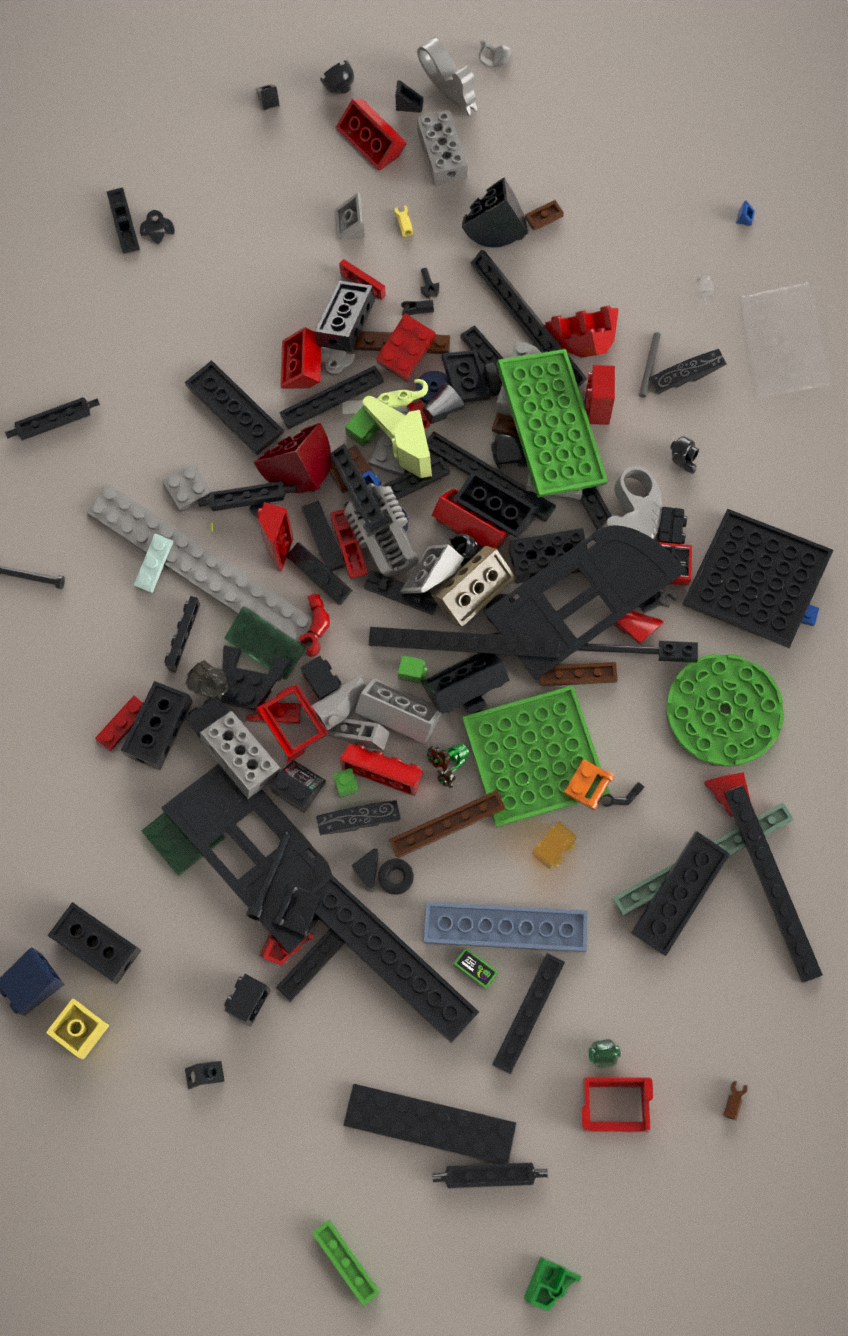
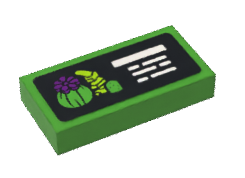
M467 948L463 950L454 963L458 969L485 989L488 988L498 974V971Z

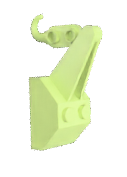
M415 379V383H420L423 386L422 390L416 392L408 390L387 392L381 394L377 399L372 396L365 397L363 399L364 409L392 440L394 459H398L400 467L420 478L432 476L430 454L420 410L411 411L404 415L393 409V407L408 405L415 399L424 397L428 392L427 383L424 380Z

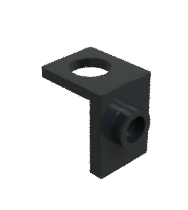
M222 1061L198 1063L185 1068L188 1089L225 1081ZM192 1071H193L194 1074H195V1081H194V1083L192 1082V1079H191V1073H192Z

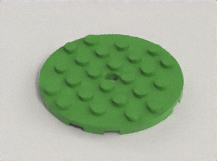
M711 654L698 658L697 663H690L680 671L668 693L666 703L667 720L675 739L689 754L708 764L731 767L752 762L770 749L782 729L784 721L783 699L777 684L766 670L757 663L743 659L744 657ZM720 706H728L730 713L724 714L720 712Z

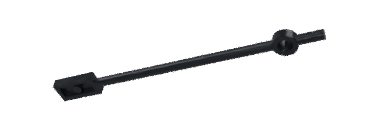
M659 641V647L586 644L577 650L657 654L658 661L697 663L698 642Z

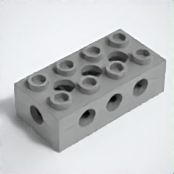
M450 110L417 117V132L434 186L467 178L468 165Z
M230 711L200 732V742L248 799L274 781L280 773V767L233 711Z

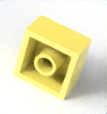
M72 998L46 1033L75 1056L84 1060L110 1025L79 1001Z

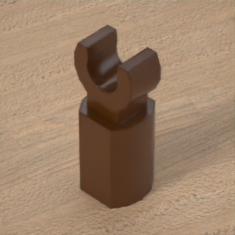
M733 1081L730 1086L732 1095L728 1097L723 1116L737 1121L743 1101L741 1097L747 1092L748 1087L743 1085L742 1091H737V1081Z

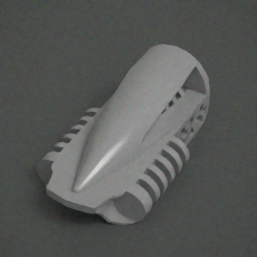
M371 483L368 486L387 521L371 531L353 499L347 504L344 515L348 519L354 535L357 536L356 539L360 547L369 548L383 575L394 577L413 568L419 562V558L403 528L408 523V520L405 518V514L402 512V508L399 506V502L396 500L391 487L375 486Z

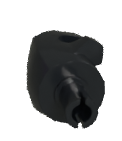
M496 435L494 442L491 444V451L497 468H500V464L518 463V467H528L519 437Z

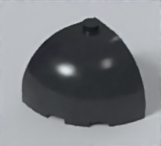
M505 177L486 190L487 193L481 199L477 198L469 207L471 209L468 215L465 214L462 220V229L467 236L477 244L486 247H503L517 240H522L528 234L527 223L521 206Z

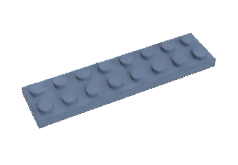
M426 902L424 943L587 952L588 911Z

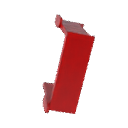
M297 684L277 693L276 697L256 709V713L261 714L285 752L287 762H292L305 753V748L328 734ZM293 693L319 732L295 748H292L268 709Z
M585 1077L583 1079L584 1106L582 1107V1127L585 1129V1132L650 1131L649 1101L653 1099V1081L650 1077ZM589 1088H641L642 1122H591Z

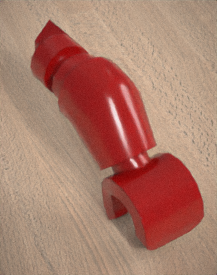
M319 594L307 596L311 611H313L312 623L309 629L310 633H304L299 637V640L304 645L307 642H313L307 648L306 653L309 657H314L320 652L321 645L318 638H321L330 627L329 613L324 609V603L320 599Z

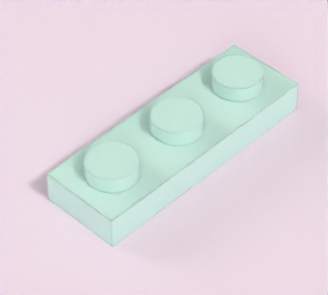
M154 534L134 586L153 593L174 542L173 540Z

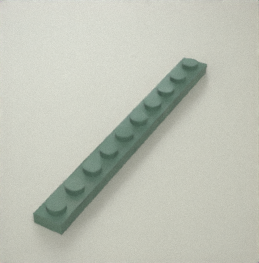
M784 803L757 817L765 836L794 820ZM738 828L713 841L729 852V856L746 847ZM674 864L612 898L622 917L652 900Z

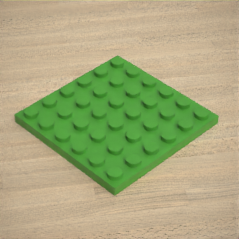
M573 685L462 717L485 794L487 795L497 790L506 808L492 815L496 828L580 804L565 795L564 791L582 760L584 759L601 769ZM597 776L585 796L586 798L590 799L602 779L601 777ZM608 786L605 788L601 797H604L603 795L610 794Z

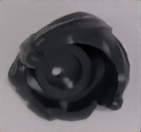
M457 534L454 538L450 537L449 539L453 546L452 548L464 557L460 569L481 550L477 541L467 534Z

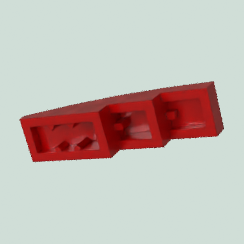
M345 509L331 512L330 516L349 577L352 579L366 575L368 571L361 547L356 539L357 536L354 535L350 527L351 525H349L348 519L344 515Z

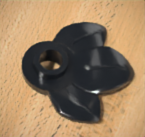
M152 210L147 214L146 220L140 225L141 236L150 235L155 243L160 244L165 233L175 234V229L170 219L164 218L160 211ZM157 216L158 219L154 221L152 217Z

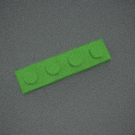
M330 1219L312 1233L363 1307L381 1293Z

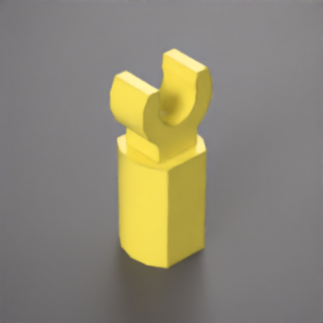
M404 206V212H399L396 207L395 216L398 218L402 236L412 235L413 228L408 216L407 206Z

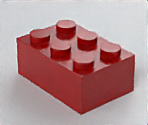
M405 313L376 357L377 364L405 382H408L436 339V332Z
M593 365L592 372H588V381L586 383L585 411L590 424L609 425L615 400V366Z

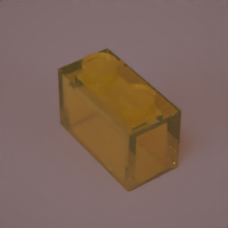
M558 821L533 849L532 855L549 869L553 866L557 867L564 859L562 855L566 851L570 853L577 845L575 843L577 836Z

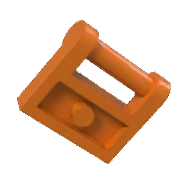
M583 759L564 794L589 809L596 810L597 802L608 783L614 779V775ZM597 776L601 777L602 779L590 799L586 798L585 796Z

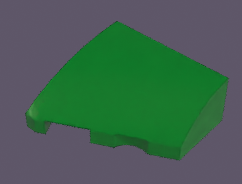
M540 1257L523 1298L529 1304L549 1311L555 1305L557 1299L562 1298L568 1293L566 1289L575 1281L579 1282L582 1276L555 1262Z

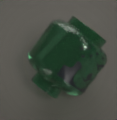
M611 1039L593 1042L588 1049V1055L591 1064H594L597 1068H606L617 1064L618 1058L621 1057V1051L619 1046L615 1045Z

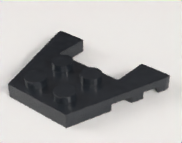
M224 645L221 701L227 705L256 711L257 707L263 705L272 692L271 689L276 682L282 679V674L287 667L290 668L292 661L287 658L274 656L268 674L236 668L242 651L239 648Z

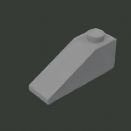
M360 675L311 706L327 731L344 721L358 703L361 692L366 688Z
M345 719L327 731V736L353 744L358 743L366 748L377 750L385 749L390 734L389 731L378 723Z

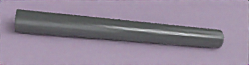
M655 332L653 335L639 392V396L642 398L646 397L661 336L658 332Z

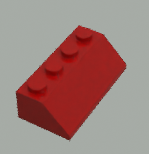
M352 98L336 125V128L378 170L383 169L397 159L407 144L365 100Z
M455 488L439 497L431 516L436 518L439 523L451 527L454 532L473 537L483 548L488 546L498 550L510 535L508 532L455 502L453 499L459 492Z
M264 502L263 507L259 508L257 513L261 535H263V542H265L266 549L276 568L282 572L287 559L286 556L294 540L287 509Z
M358 743L355 745L349 744L340 757L342 770L352 768L355 775L412 796L416 795L423 777V770H421L420 766L412 763L407 765L402 763V760L397 757H385L384 753L373 750V752L366 750L365 746Z

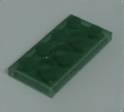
M246 606L242 607L224 639L268 669L272 665L274 656L290 659L292 665L290 668L287 667L282 674L284 680L288 679L307 648Z

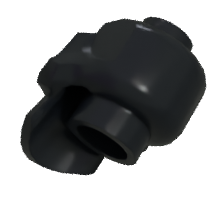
M682 436L678 440L675 439L670 446L672 461L685 471L694 474L697 466L692 462L696 459L699 449L695 447L693 440Z

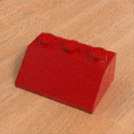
M304 327L282 340L281 388L309 389L320 383L321 347H318L315 332Z

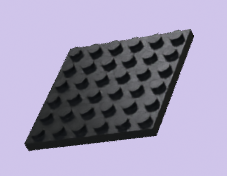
M727 509L686 594L683 605L790 649L834 550Z

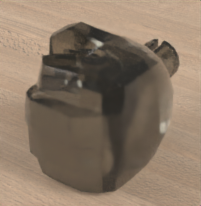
M206 660L198 662L187 674L188 678L185 685L188 690L202 697L211 698L219 693L224 694L228 690L225 673L221 669L210 665Z

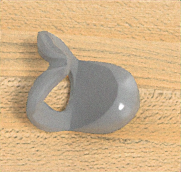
M483 39L480 40L482 47L479 51V60L486 66H500L510 60L511 50L509 46L501 45L494 48L489 42ZM485 48L493 52V60H488L482 56Z

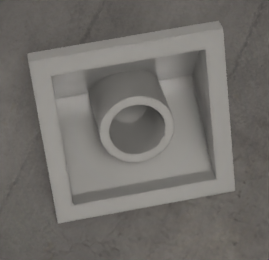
M356 193L335 209L337 237L339 240L365 238L360 193Z

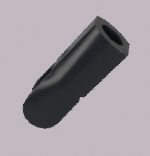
M433 300L404 301L401 303L403 308L402 315L406 313L411 316L434 312Z

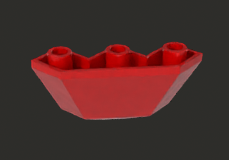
M608 305L600 307V311L594 313H586V310L575 312L576 316L562 318L559 315L551 317V321L545 322L546 328L568 353L580 358L607 353L615 341L618 308H611Z

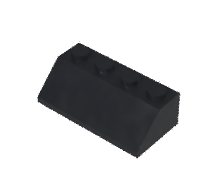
M476 471L471 473L453 499L516 538L527 530L536 517L537 507Z
M478 653L421 681L434 707L444 714L451 712L460 705L469 703L478 696L485 695L494 688L503 686L504 683L510 680L503 660L495 654Z

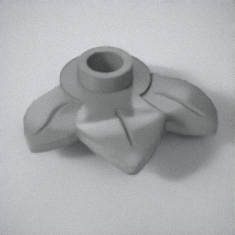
M321 349V362L325 364L329 374H340L343 368L350 366L354 361L355 355L335 349Z

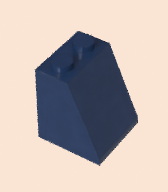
M33 947L25 952L0 977L1 995L4 998H9L11 1001L9 1006L15 1014L19 1013L24 1016L65 985L44 955Z

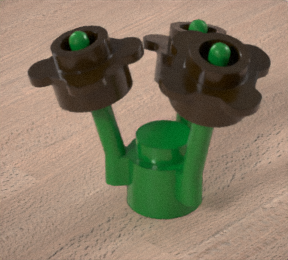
M463 743L446 750H440L438 746H431L428 748L427 759L435 768L441 767L443 769L437 770L439 783L452 788V782L456 779L453 773L466 763L465 758L469 756L468 748ZM450 759L453 762H457L451 770L447 769Z

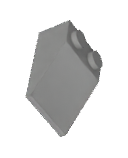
M449 544L428 546L401 589V592L424 593L455 574L460 569L464 557Z

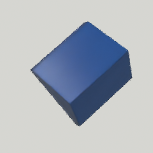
M744 201L739 208L736 223L750 226L753 222L755 210L747 201Z

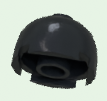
M344 60L345 64L343 65L340 63L335 64L324 73V79L320 78L327 91L334 94L341 92L345 94L351 90L350 86L354 81V71L347 60Z

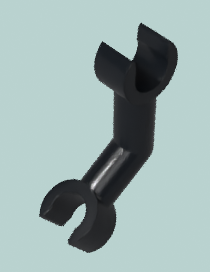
M637 782L626 797H613L611 794L603 795L611 799L610 804H603V806L630 805L643 790L644 786Z

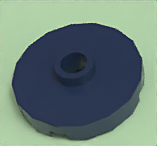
M429 371L421 375L419 379L427 383L428 392L419 399L427 404L443 384H449L447 375L439 371ZM416 383V391L422 390L423 386L420 383Z

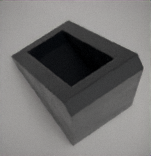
M398 80L395 93L396 111L420 113L424 97L401 80Z
M269 84L256 88L264 110L280 106L278 91L275 85Z
M376 848L351 865L353 871L370 892L374 890L379 851Z

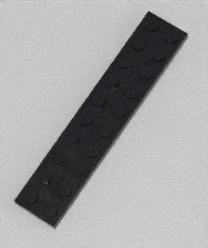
M331 873L311 891L322 897L315 916L450 1043L458 1037L479 1013L471 1003Z

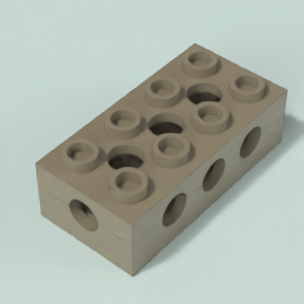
M485 546L432 594V597L451 623L463 627L516 577L498 550Z

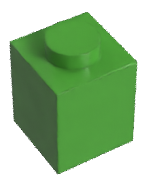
M403 655L398 670V679L421 684L422 678H426L428 667H425V660Z
M352 768L333 774L340 798L359 792Z

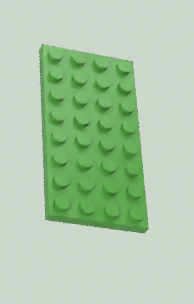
M566 349L498 360L496 364L537 497L606 485L608 483L606 473Z

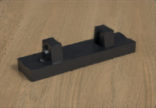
M370 571L364 584L365 590L430 615L434 614L438 604L432 597V593L427 591L424 593H402L401 589L405 583L375 571Z

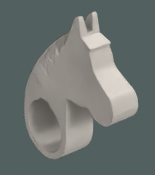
M432 38L418 47V59L424 71L437 88L452 101L460 105L468 116L472 115L470 108L477 112L478 109L475 104L477 98L473 91L475 79L472 70L467 65L457 70L446 48L436 38Z
M632 466L623 471L614 486L615 495L626 514L623 517H609L603 527L613 525L625 526L638 530L654 539L659 529L662 513L661 493L657 482L648 470L639 466ZM634 478L640 481L645 487L646 496L642 498V496L631 494L624 485V479Z

